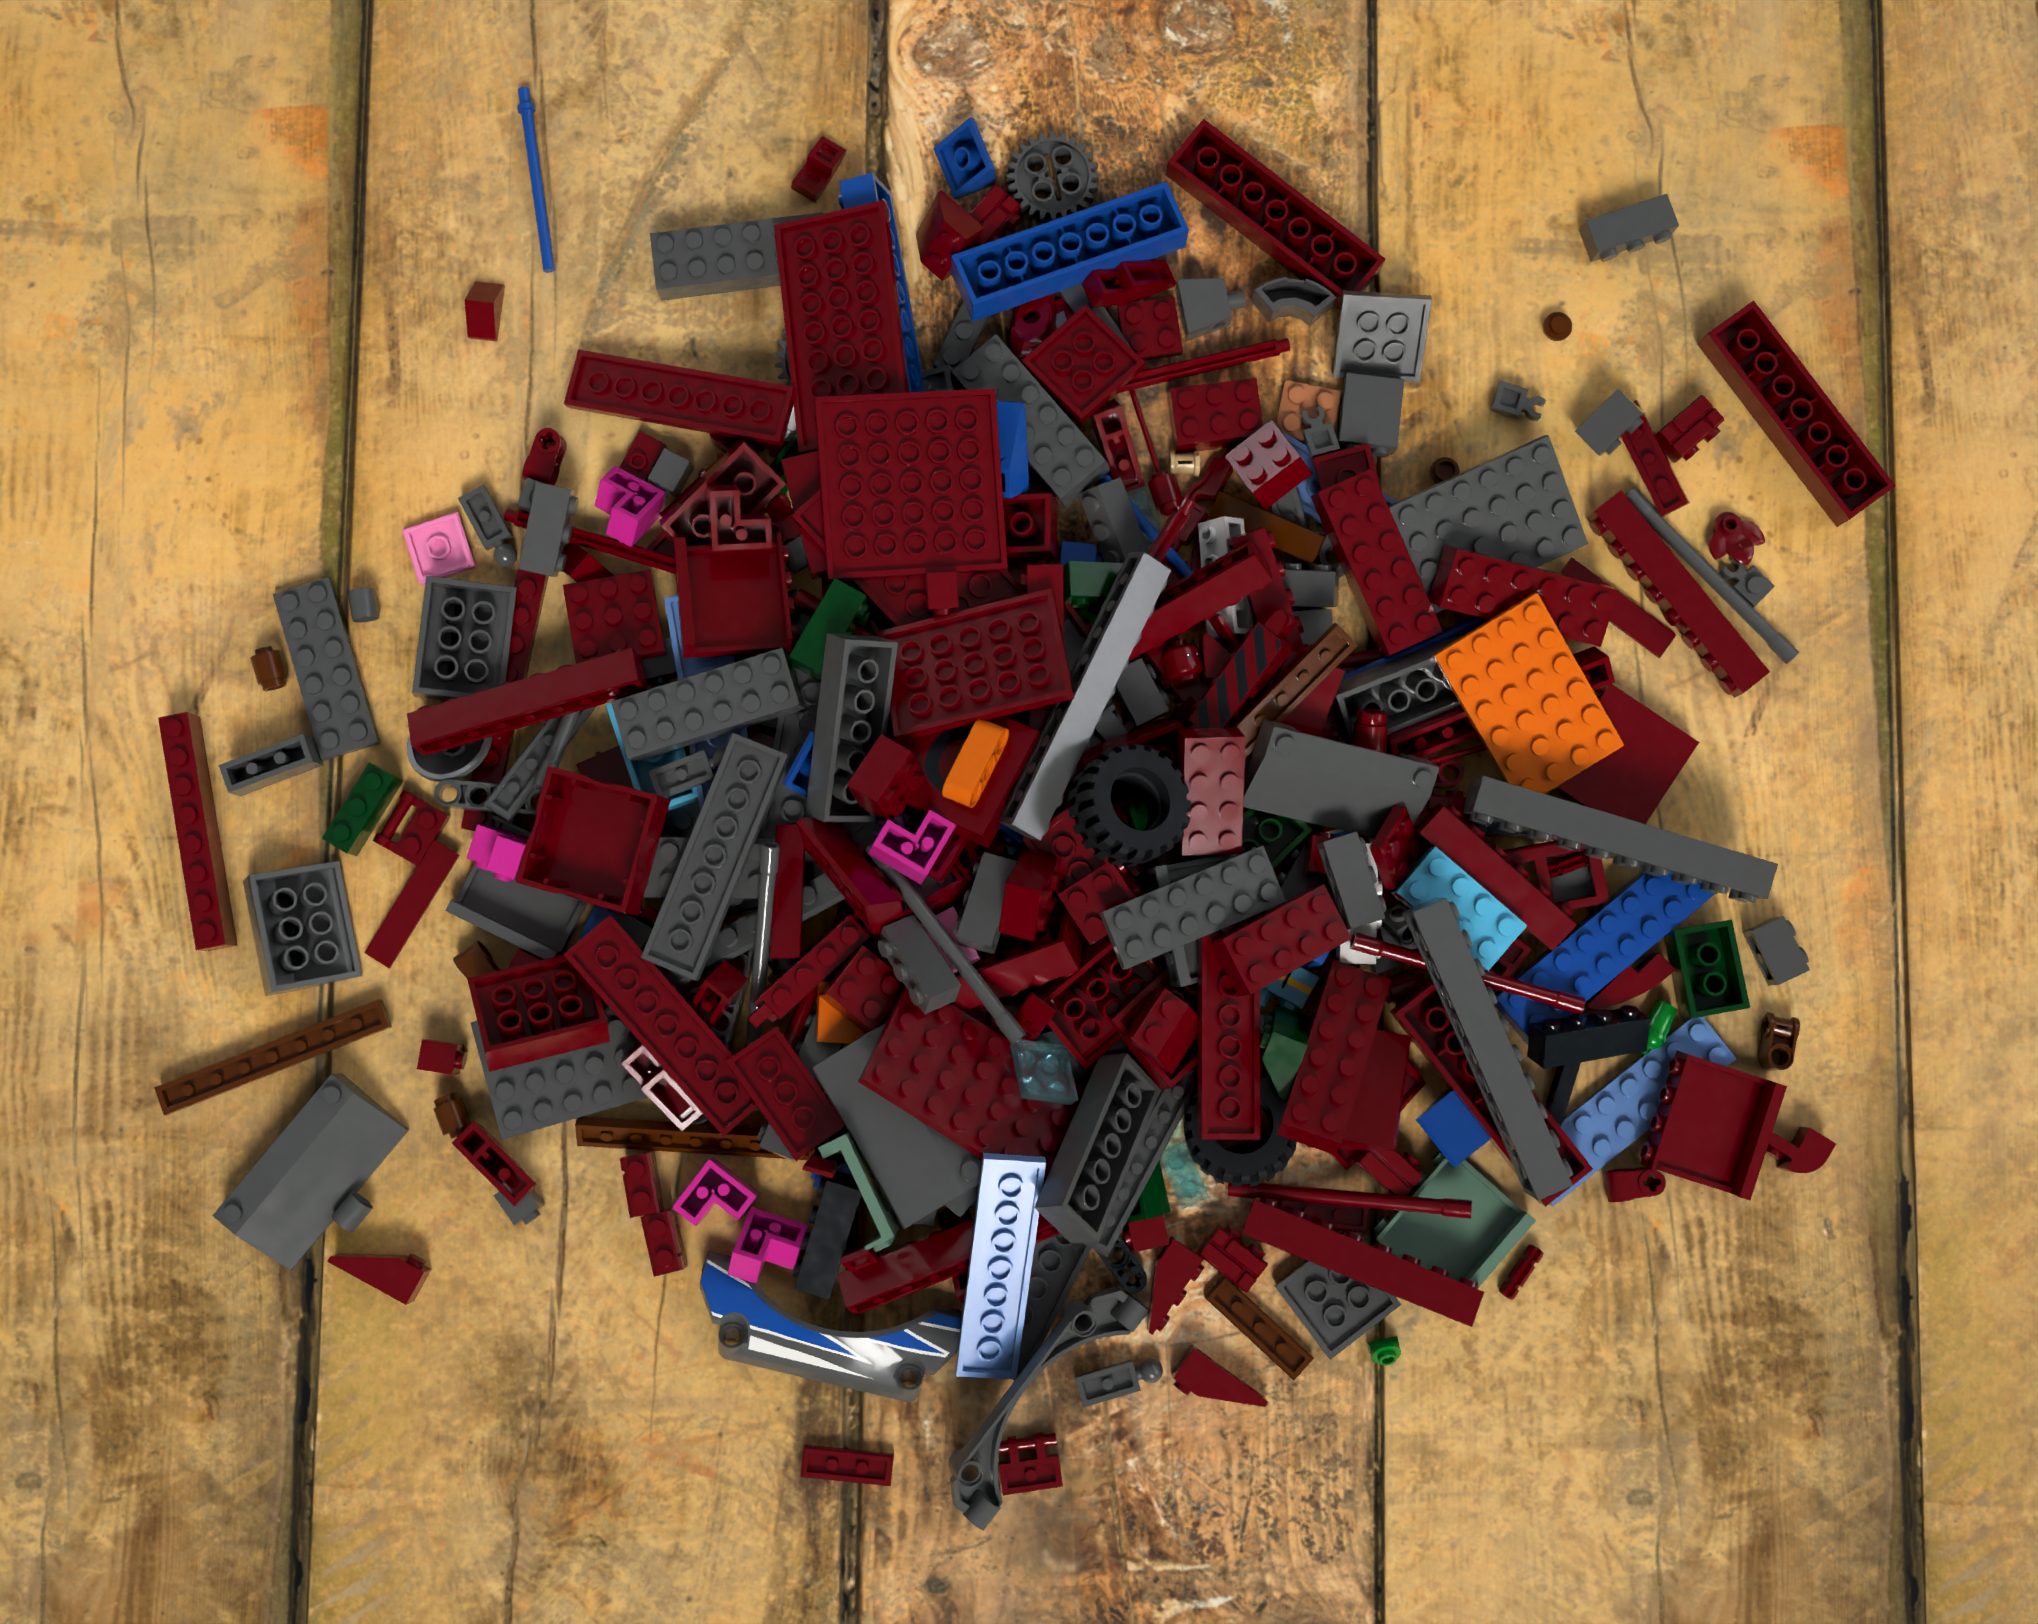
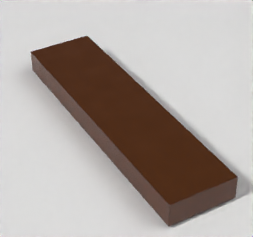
M1222 490L1218 492L1208 517L1216 519L1227 516L1244 519L1245 532L1265 527L1266 532H1272L1276 548L1312 564L1316 562L1326 538L1321 533Z
M1223 1275L1204 1296L1206 1300L1291 1379L1295 1380L1314 1359L1226 1276Z

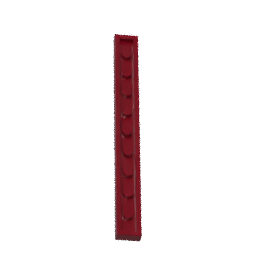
M521 569L517 571L514 587H517L506 682H516L527 678L549 578L547 575ZM515 730L493 736L488 754L481 764L473 770L472 782L500 783L506 774ZM479 789L474 792L472 796L474 804H483L487 800L486 790ZM464 810L461 829L475 831L477 824L484 823L494 826L495 820L492 818L497 814L493 812Z

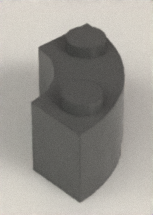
M1283 277L1266 282L1256 288L1251 302L1268 322L1279 317L1291 316L1301 319L1308 326H1311L1332 309L1336 297L1327 288L1312 280L1306 279L1304 281Z

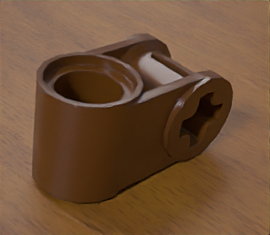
M479 940L453 958L455 965L466 978L500 970L488 949Z
M1767 1012L1764 1015L1761 1024V1040L1758 1052V1062L1763 1069L1768 1071L1785 1070L1793 1064L1796 1041L1800 1031V1021L1798 1018L1785 1019L1775 1017L1774 1013ZM1773 1050H1777L1780 1054V1062L1777 1065L1771 1059Z

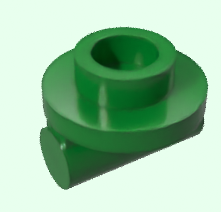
M1397 1336L1367 1342L1371 1358L1377 1364L1391 1365L1401 1355Z

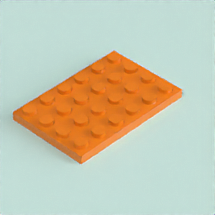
M1538 593L1529 595L1432 655L1506 783L1546 794L1624 746Z

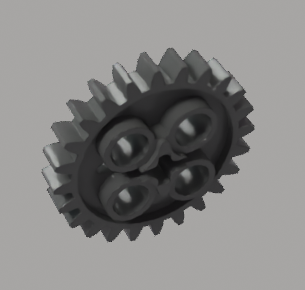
M1051 130L1049 138H1045L1044 134L1039 132L1038 141L1029 136V146L1027 147L1020 143L1019 151L1021 154L1012 153V160L1015 163H1008V171L1011 173L1006 174L1007 182L1012 183L1008 186V193L1014 194L1012 198L1018 203L1022 202L1020 204L1021 213L1027 209L1030 210V220L1037 214L1040 215V224H1043L1046 217L1053 221L1056 217L1061 218L1068 214L1076 213L1077 209L1081 211L1087 209L1085 202L1093 203L1094 196L1091 193H1097L1098 185L1095 184V182L1099 181V173L1095 172L1098 169V163L1091 162L1093 152L1084 154L1086 143L1076 146V136L1067 141L1066 132H1063L1060 138H1056L1054 130ZM1045 155L1050 157L1054 178L1057 179V190L1062 199L1061 201H1057L1052 178L1048 177L1049 167L1044 157ZM1059 157H1065L1069 159L1070 162L1065 165H1061L1056 162V159ZM1037 164L1042 169L1038 172H1032L1028 167ZM1071 183L1076 185L1077 189L1070 192L1066 191L1063 187ZM1046 191L1050 196L1046 199H1041L1036 196V193Z

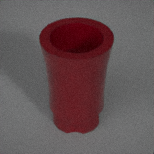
M1372 708L1359 709L1357 711V720L1354 724L1352 745L1386 753L1387 712Z

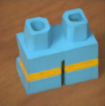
M1299 967L1260 989V1006L1264 1008L1272 994L1281 999L1278 1005L1294 1011L1297 1008H1303L1320 977Z

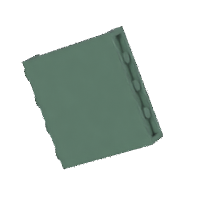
M849 1132L818 1147L823 1159L839 1151L842 1152L879 1232L871 1235L864 1246L865 1250L873 1247L875 1252L890 1246L895 1236H897L896 1233L900 1228V1224Z
M1438 1150L1431 1159L1433 1162L1432 1166L1426 1172L1424 1170L1420 1171L1423 1173V1177L1406 1196L1472 1200L1471 1219L1393 1210L1387 1217L1383 1215L1377 1220L1373 1226L1375 1232L1371 1236L1378 1243L1392 1248L1391 1254L1402 1258L1403 1254L1410 1255L1421 1260L1419 1266L1431 1270L1432 1265L1450 1272L1448 1277L1460 1281L1461 1277L1479 1283L1478 1289L1536 1220L1527 1212L1522 1211L1466 1160L1453 1167L1442 1152Z

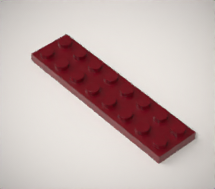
M578 350L564 405L571 409L783 446L794 405L795 387Z
M1259 913L1198 939V1139L1260 1140V990L1251 995L1238 996L1210 943L1259 916Z
M609 915L563 955L724 1137L757 1108L752 1105V1098L726 1063L734 1055L652 962L641 958L643 951L616 920Z

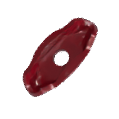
M1055 293L1016 306L1010 328L1011 352L1018 360L1021 361L1054 332L1057 320ZM1029 312H1037L1040 314V318L1036 323L1028 324L1024 321L1025 315Z

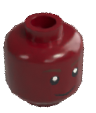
M1186 639L1169 643L1170 649H1167L1162 654V662L1167 678L1170 681H1176V685H1183L1198 680L1199 674L1204 669L1198 646L1192 643L1187 644Z

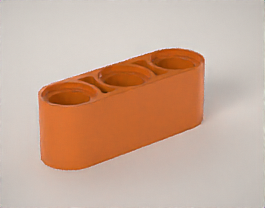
M977 719L946 778L942 790L943 797L970 808L976 805L1006 746L1009 737V730L986 720Z

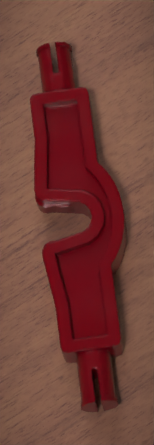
M1228 445L1221 459L1214 458L1203 478L1191 486L1185 494L1184 498L1190 499L1194 506L1190 511L1189 519L1171 546L1176 552L1179 551L1182 545L1188 546L1198 531V523L1207 520V509L1197 503L1202 499L1215 502L1218 492L1223 491L1234 471L1225 455L1233 450L1235 446Z

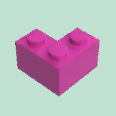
M614 466L601 479L595 501V507L610 515L606 534L632 547L659 519V513L661 512L666 492Z
M929 810L914 835L888 819L868 854L921 885L956 825Z
M486 823L477 824L467 859L475 861V867L494 872V878L511 882L512 879L516 880L528 838Z
M713 1157L706 1162L672 1208L694 1226L702 1222L715 1204L719 1205L735 1219L740 1220L761 1193Z
M751 1207L732 1252L728 1275L757 1284L765 1261L794 1270L801 1253L800 1248L808 1225Z

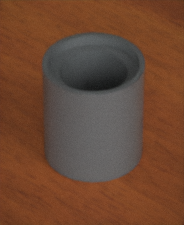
M357 588L348 591L353 622L362 623L379 619L374 588Z
M352 1191L332 1214V1218L345 1230L354 1232L373 1209V1206L363 1196Z

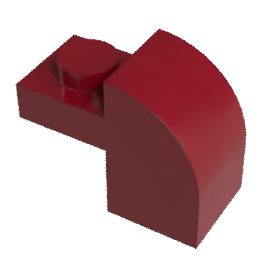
M1799 1127L1791 1143L1772 1132L1766 1153L1780 1160L1777 1168L1795 1173H1810L1823 1166L1836 1143L1812 1128Z

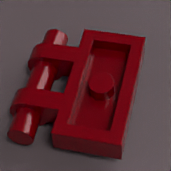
M1037 1432L1031 1437L1017 1439L1016 1436L1007 1437V1440L1001 1441L999 1454L1009 1452L1010 1461L999 1462L1003 1496L1063 1487L1059 1455H1046L1045 1449L1047 1446L1057 1445L1055 1433L1043 1435V1432ZM1036 1448L1037 1457L1019 1459L1018 1451Z

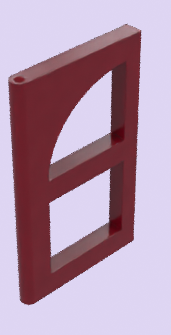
M1556 841L1503 850L1508 855L1504 860L1512 867L1516 863L1521 866L1533 860L1537 883H1540L1552 894L1548 899L1555 906L1561 902L1569 910L1610 903L1602 859L1589 856L1588 861L1595 895L1554 902L1546 858L1584 851V849L1580 848V850L1573 849V851L1556 847Z

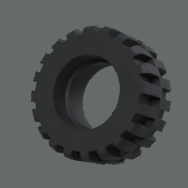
M1142 744L1118 745L1088 762L1081 768V773L1075 776L1072 782L1075 788L1069 791L1068 801L1073 803V806L1068 809L1069 817L1075 820L1076 825L1072 826L1075 834L1080 833L1084 839L1081 843L1086 849L1093 848L1095 850L1094 856L1100 860L1108 857L1109 864L1116 866L1124 864L1126 867L1136 866L1140 863L1144 864L1174 848V844L1180 842L1184 836L1183 830L1188 828L1190 817L1186 815V813L1191 811V800H1187L1186 797L1190 792L1187 784L1183 785L1180 779L1183 776L1178 768L1174 770L1171 766L1172 761L1166 755L1162 758L1158 756V750L1151 747L1144 750ZM1115 780L1129 783L1143 796L1148 808V821L1144 831L1135 830L1127 826L1116 815L1111 802V789Z
M1268 1073L1266 1076L1260 1074V1108L1264 1110L1269 1119L1270 1132L1264 1145L1251 1153H1233L1224 1149L1217 1140L1198 1139V1090L1194 1089L1190 1096L1191 1101L1189 1105H1186L1184 1112V1135L1190 1156L1195 1163H1198L1202 1172L1207 1176L1209 1174L1215 1177V1181L1222 1184L1224 1182L1232 1183V1187L1250 1184V1187L1259 1185V1182L1265 1179L1268 1182L1275 1177L1279 1170L1283 1171L1288 1165L1289 1159L1293 1157L1297 1142L1276 1134L1287 1098L1286 1100L1280 1098Z

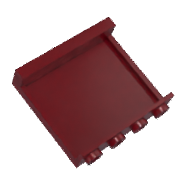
M777 533L776 542H772V548L712 551L710 545L686 546V537L674 538L673 553L683 658L763 654L782 647L791 652L792 641H797L796 623H791L790 614H794L793 596H788L787 588L792 586L791 571L785 570L784 562L789 561L788 544H782L781 533Z
M1613 684L1595 690L1594 693L1624 746L1565 781L1555 789L1580 805L1646 824L1699 744V741Z
M1676 1050L1675 1056L1671 1058L1668 1064L1669 1075L1666 1084L1662 1086L1659 1092L1660 1103L1657 1112L1650 1120L1649 1128L1651 1131L1648 1140L1641 1148L1640 1164L1652 1170H1659L1734 1194L1746 1200H1751L1787 1086Z

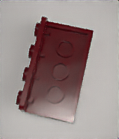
M1068 809L1050 820L1049 830L1042 836L1041 841L1027 837L1022 838L1031 853L1058 860L1057 872L1061 873V879L1056 890L1057 893L1106 863L1129 900L1144 895L1136 881L1131 883L1125 874L1128 872V868L1124 864L1119 866L1109 864L1108 857L1100 860L1094 856L1095 850L1093 848H1085L1081 843L1084 840L1081 834H1075L1072 826L1076 825L1074 818L1070 819Z

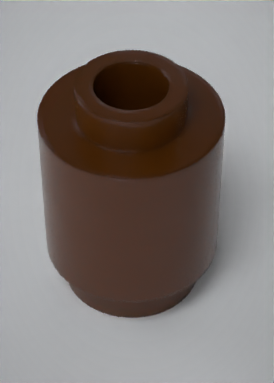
M272 646L256 649L255 655L250 657L257 683L262 685L263 691H272L287 686L285 679L288 677L280 650H273Z
M457 1092L434 1100L435 1108L433 1110L443 1136L449 1134L451 1139L458 1137L471 1124L463 1099L458 1097Z

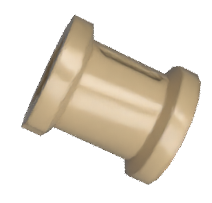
M1194 450L1193 453L1169 451V474H1193L1194 476H1199V450Z

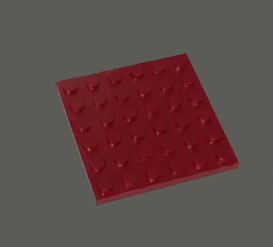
M995 388L823 396L814 398L827 580H834V578L840 580L924 575L931 572L956 571L957 573L1008 569Z

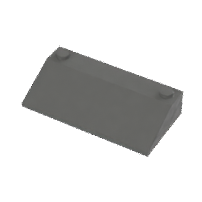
M1263 719L1244 780L1243 807L1351 833L1357 831L1360 835L1375 838L1394 805L1406 806L1409 817L1414 825L1431 796L1440 767L1425 758L1404 753L1396 756L1302 733L1291 725Z
M885 1023L815 1065L812 1069L901 1225L906 1229L979 1186L982 1163L971 1152L858 1082L886 1025Z
M342 1073L331 1074L212 1216L234 1235L291 1271L334 1221L332 1214L352 1191L357 1193L409 1129Z

